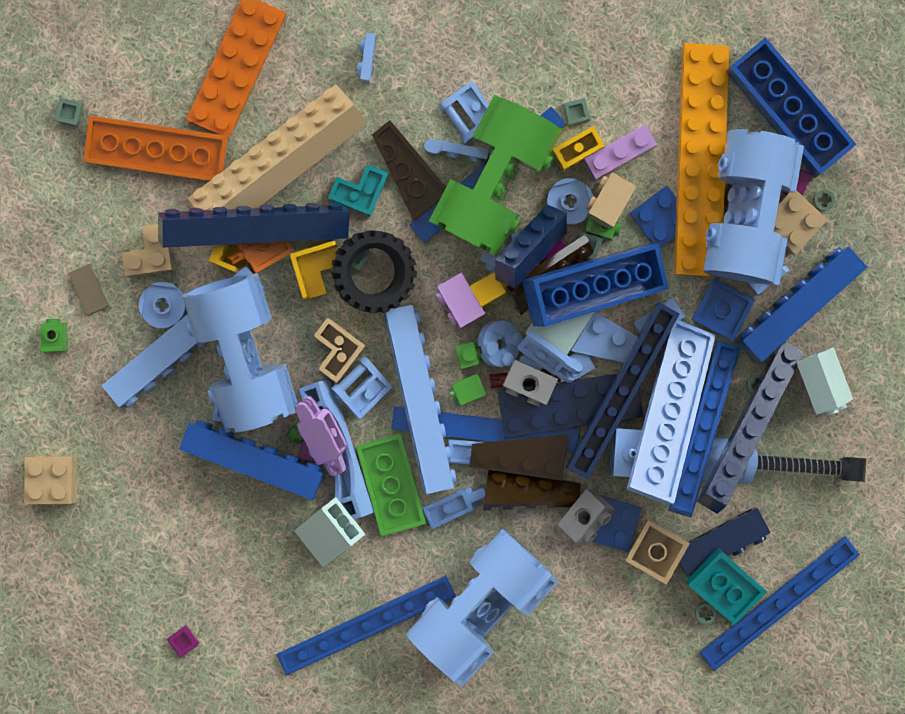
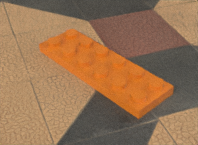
M259 0L240 1L186 119L187 121L218 135L229 136L228 139H230L287 15L286 12Z
M89 115L83 162L211 181L215 175L224 171L229 136Z

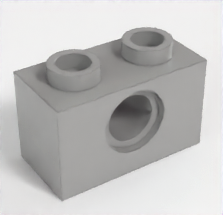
M513 360L502 386L506 387V393L517 398L519 394L528 397L526 402L540 407L541 403L547 405L558 379ZM526 378H532L535 382V388L532 391L528 392L522 386Z
M586 489L558 523V526L575 543L587 545L596 538L597 531L601 526L610 521L611 514L615 509L597 491ZM590 514V521L586 523V516Z

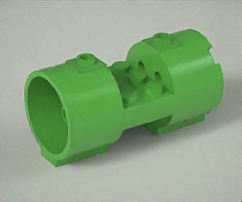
M494 94L473 135L475 140L493 149L482 174L473 190L450 179L429 222L485 251L487 250V252L497 257L507 236L511 232L515 233L520 224V220H518L520 215L498 203L499 200L503 202L509 191L506 186L510 179L514 181L520 169L517 167L518 163L539 173H542L544 169L548 170L553 161V157H551L552 150L563 130L540 115Z

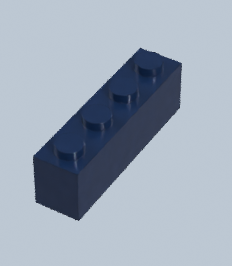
M547 204L495 259V280L516 289L522 280L531 273L567 234V213Z
M753 507L688 541L690 544L679 565L688 577L718 548L727 556L730 554L736 556L746 551L745 546L751 543L757 545L767 539L766 535L771 532L758 508Z

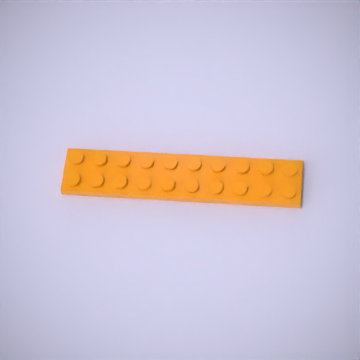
M695 43L682 44L674 275L719 278L704 273L703 268L707 252V241L705 238L707 229L710 224L723 223L725 182L721 181L718 177V163L722 158V154H724L726 146L729 76L727 70L729 68L730 46Z

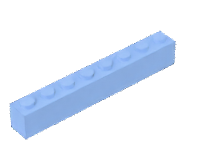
M245 266L234 276L245 274L252 275L253 273L247 266ZM188 314L102 385L103 389L119 408L124 406L129 408L139 400L137 396L142 391L147 393L157 385L154 381L160 376L166 378L175 370L173 366L177 362L184 363L193 355L191 351L195 347L202 348L208 343L195 342L194 337L189 335L187 323H189Z
M413 305L390 309L389 312H385L383 315L423 493L426 495L454 488L453 483H456V476L454 470H450L448 460H451L449 447H445L443 438L446 437L444 424H440L438 419L441 410L439 402L434 401L433 392L436 391L433 378H429L427 369H430V361L428 355L424 356L422 347L425 346V339L423 333L418 331L417 324H420L418 310H414Z

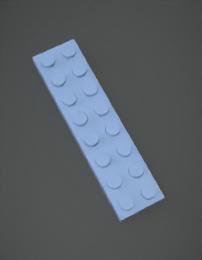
M676 320L664 343L627 490L668 506L674 504L715 334L680 320Z

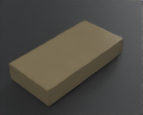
M91 264L68 273L87 316L109 307Z

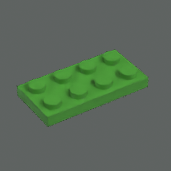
M397 434L356 446L381 536L426 524L402 435Z

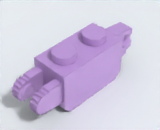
M305 396L295 407L300 420L297 424L298 432L305 440L309 448V454L314 458L317 466L323 464L331 476L341 474L346 470L342 452L345 450L347 443L331 411L325 408L320 410L313 398Z

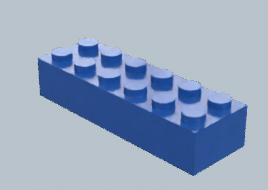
M766 37L728 68L729 77L778 134L793 138L796 143L804 146L801 162L815 178L857 145Z
M658 243L639 245L522 280L532 324L538 327L553 325L669 289Z
M849 246L843 249L838 247L831 251L825 257L827 261L825 264L821 263L813 267L807 273L810 276L807 280L805 278L799 280L790 288L792 291L790 295L781 296L772 304L775 307L772 311L769 309L767 312H763L755 320L758 324L754 327L752 325L748 326L738 335L740 340L736 343L754 363L763 362L868 268Z
M202 420L188 424L179 450L310 500L316 498L326 473L321 471V465L317 466V464L310 461L307 464L300 463V458L289 453L284 456L277 454L278 449L268 445H263L262 448L256 446L257 441L247 437L237 439L234 437V432H226L223 428H219L216 431L212 429L213 424Z

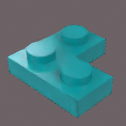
M367 164L359 185L336 177L328 199L340 202L346 207L371 217L389 173Z

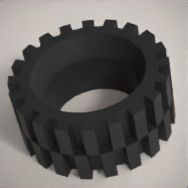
M368 230L354 234L353 237L343 242L341 248L337 249L335 260H332L333 272H331V278L334 279L335 284L333 285L335 290L339 292L340 297L348 305L363 312L377 314V312H389L391 308L396 309L400 306L402 300H407L409 297L408 292L410 289L413 290L415 286L413 279L417 278V271H414L416 261L411 257L412 252L410 248L406 247L400 238H396L388 232ZM377 248L387 253L394 265V278L389 287L377 294H366L355 286L351 276V268L355 258L361 252Z

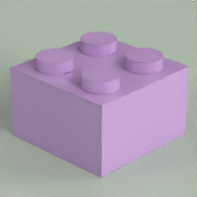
M462 273L437 286L438 293H436V297L442 307L447 305L450 311L447 315L454 328L459 326L461 330L485 316V312Z

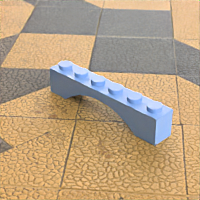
M332 379L299 388L302 399L305 396H309L315 400L320 410L325 408L331 411L347 443L345 450L342 452L346 470L334 476L335 497L353 519L374 513L338 397L330 389L334 386Z

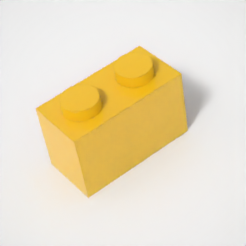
M592 126L553 148L552 155L561 171L565 172L583 162L584 158L604 148L605 145L595 127Z
M493 272L472 284L470 288L482 309H485L506 297L505 290H507V285L495 280V273Z

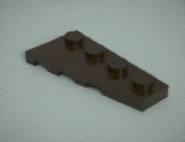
M389 120L372 136L415 221L440 200L446 186L391 120Z
M583 235L536 266L525 279L584 262L594 253L590 240ZM521 282L516 289L507 286L515 308L520 315L524 314L529 308L523 283Z
M569 434L473 443L469 467L562 481Z
M488 470L483 511L491 510L492 507H502L503 510H511L513 506H526V509H534L538 505H547L548 508L572 507L580 497L581 483Z

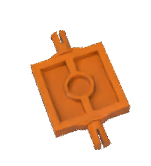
M289 241L237 244L238 251L228 256L227 259L232 266L243 259L247 262L252 273L255 274L292 253L294 249Z

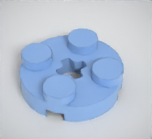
M566 178L558 181L551 188L547 197V204L567 213V225H576L587 218L590 210L586 209L593 194L590 188L583 182L574 178ZM570 195L572 199L576 198L577 202L573 204V208L564 205V201L567 199L566 196Z
M156 282L143 291L139 299V311L144 320L151 326L160 329L174 326L184 317L186 312L183 292L168 282ZM162 299H166V303L169 304V307L165 308L164 312H160V308L157 307V302L160 303Z
M496 320L484 325L478 337V346H481L483 354L480 355L483 361L493 367L511 366L519 353L517 347L523 340L521 333L517 332L513 324L505 320ZM497 340H501L502 342L501 348L499 349V344L497 343Z

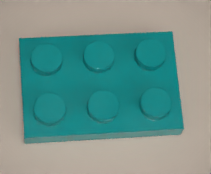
M719 548L685 581L690 588L734 625L767 593L761 584Z

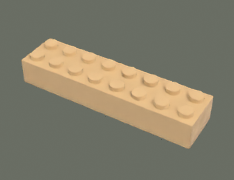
M335 84L315 101L306 105L294 117L289 118L280 128L271 132L267 138L253 146L241 158L233 161L228 168L215 175L202 188L197 189L188 199L195 208L203 210H213L215 207L236 209L238 206L258 208L368 123L353 102Z

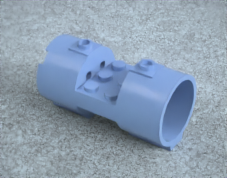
M747 129L728 131L725 151L718 163V177L721 181L732 185L728 193L729 206L728 211L724 215V223L710 224L705 236L707 252L703 268L704 273L741 282L764 285L780 284L787 238H783L782 235L775 233L774 226L780 193L796 192L804 146L796 143L795 139L765 131L760 133L749 132V134Z
M258 273L222 279L183 294L189 315V323H187L189 335L194 337L195 342L200 343L218 340V354L220 357H224L226 364L224 366V373L226 377L213 382L209 387L208 395L210 402L215 404L216 410H219L225 431L230 432L231 428H234L236 433L256 429L273 423V420L277 419L278 415L284 418L296 413L295 407L298 402L286 363L262 365L251 329L268 323L271 320V314Z
M503 528L487 546L484 545L483 548L478 549L470 561V564L480 575L473 578L468 583L467 589L452 600L451 606L438 597L430 601L426 605L425 611L421 614V618L406 633L410 641L437 668L462 687L494 653L484 637L514 605L520 612L528 616L559 582L546 567Z

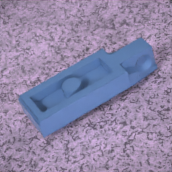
M470 487L464 488L422 507L431 529L473 511L474 508L479 506L477 501L485 497V489L482 487L472 492Z

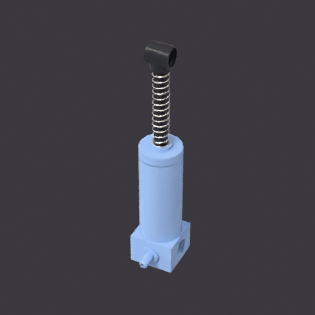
M618 428L615 430L611 439L609 475L630 477L642 430ZM714 438L702 481L708 480L729 438ZM755 449L738 483L751 484L757 469L761 471H780V473L781 471H786V473L792 472V474L793 472H798V474L800 472L804 474L810 473L811 475L812 473L817 475L823 474V476L824 474H829V476L835 475V477L838 476L839 479L845 481L865 482L867 458L843 457L838 461H831L829 459H811L810 457L807 459L804 457L798 458L797 456L792 458L785 455L783 457L779 455L776 457L773 455L767 456V454L762 456L757 454Z

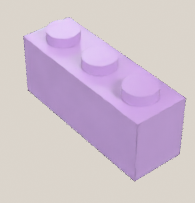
M645 124L584 158L583 164L595 182L654 149L657 143Z

